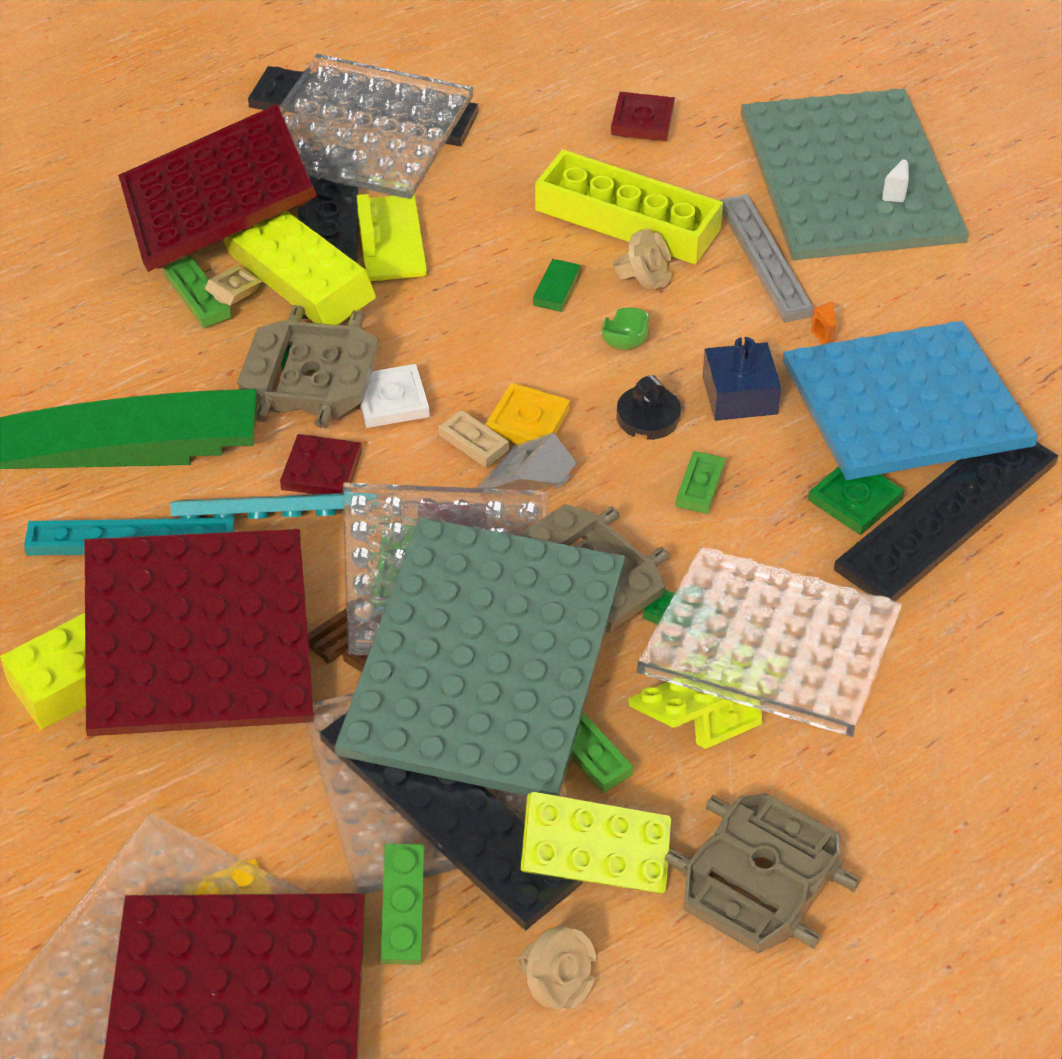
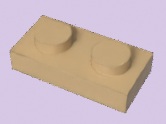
M236 265L210 278L205 290L211 293L218 302L231 306L257 292L262 280Z
M460 410L439 426V436L485 468L509 451V441L463 410Z

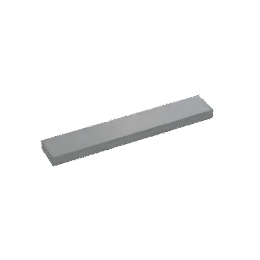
M748 194L721 199L720 201L723 202L722 214L783 322L813 317V306Z

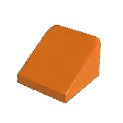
M828 302L814 308L811 332L823 345L833 342L836 327L834 303Z

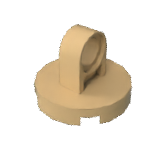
M646 228L632 234L629 241V253L616 259L612 266L619 279L635 276L644 288L656 290L664 288L669 284L672 271L667 272L666 261H670L671 256L661 234L658 232L652 233L650 232L651 228Z
M563 926L548 929L535 943H530L517 958L519 968L527 976V984L532 997L541 1006L557 1010L576 1008L586 999L594 984L595 977L589 975L591 961L596 962V952L591 940L582 931Z

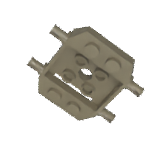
M294 305L286 321L283 320L257 328L237 382L240 389H256L257 391L256 421L260 422L261 420L265 422L269 411L286 413L301 409L317 416L314 422L317 427L322 428L323 425V428H327L330 417L339 418L363 402L380 350L378 338L361 329L363 319L365 318L363 312L359 310L358 312L356 310L352 311L351 318L346 326L301 322L305 309L300 305L298 307ZM292 345L284 370L280 375L277 390L272 391L287 346ZM312 369H317V370H319L318 372L314 373L312 376H306V375H305L309 370H312Z
M564 504L517 536L564 545H571L582 537L585 541L579 542L576 547L625 556L624 570L606 633H610L663 595L665 585L657 566L669 559V553L667 550L664 551L663 547H659L649 556H645L608 526L620 517L618 510H614L615 507L613 506L601 514L595 515L592 512Z
M767 793L740 796L732 806L712 795L711 799L707 802L706 810L723 818L714 836L703 843L691 859L674 848H671L665 857L669 865L683 872V875L686 876L684 910L756 953L788 940L789 937L796 938L812 949H815L822 934L802 924V918L829 881H835L851 892H855L861 881L860 877L841 868L842 861L839 860V833ZM765 857L770 859L774 865L767 869L760 868L753 861L756 858ZM713 871L723 877L729 884L737 885L756 896L763 904L771 905L778 910L776 913L769 911L709 876V874Z

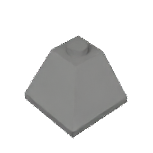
M554 432L514 446L478 485V488L481 492L541 490L550 486L557 488L570 478L568 473L577 462Z

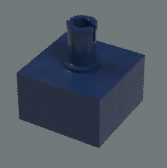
M742 337L736 339L734 346L704 349L702 377L715 421L778 414L781 384L768 342L755 343L752 338L744 337V345H742Z

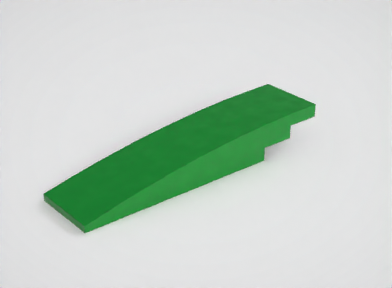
M236 389L144 395L64 405L0 417V469L191 465V456H222L223 446H254L257 391L256 389Z

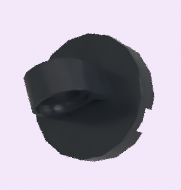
M648 375L640 379L633 388L621 395L617 401L616 420L620 428L628 435L635 437V433H638L640 435H647V440H655L666 437L675 431L677 422L680 419L681 404L677 397L667 390L655 375Z

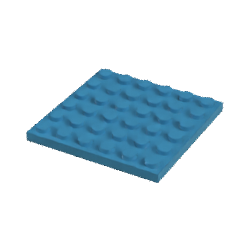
M963 321L919 327L900 332H889L887 334L860 337L841 342H830L824 345L807 348L801 347L783 352V363L846 480L1036 446L1038 435Z

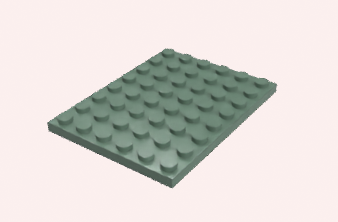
M905 89L865 91L853 94L812 96L801 99H782L780 101L741 104V116L792 260L967 242L968 231ZM902 160H907L909 180L904 202L882 200L886 176Z
M419 517L335 745L336 756L526 796L532 792L560 796L624 570L625 556Z

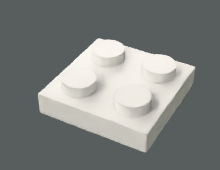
M416 364L372 372L363 402L360 403L366 428L430 417L428 402Z

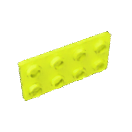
M369 194L357 195L364 265L370 282L426 276L427 268L415 195L406 194L369 198Z
M732 652L726 658L714 663L703 664L698 667V670L686 675H677L672 677L669 682L657 687L643 689L640 694L628 698L629 707L670 727H677L694 720L696 745L707 749L762 725L760 691L786 680V672L773 667L768 662L752 658L744 652Z
M529 793L526 804L521 870L527 873L657 894L665 893L668 862L665 860V857L669 852L671 818L662 814L549 794Z

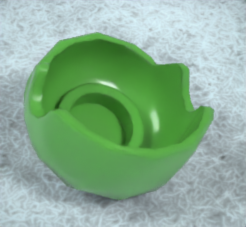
M634 307L618 309L613 320H609L608 317L604 319L601 330L603 340L618 350L638 348L646 341L649 334V314L642 309Z

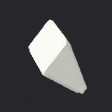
M902 160L886 176L882 200L904 202L909 180L907 160Z

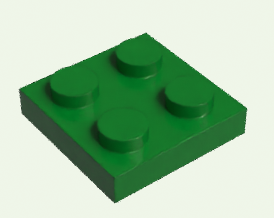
M837 467L809 491L808 501L859 535H862L903 499L904 490L880 474L846 480L840 468Z

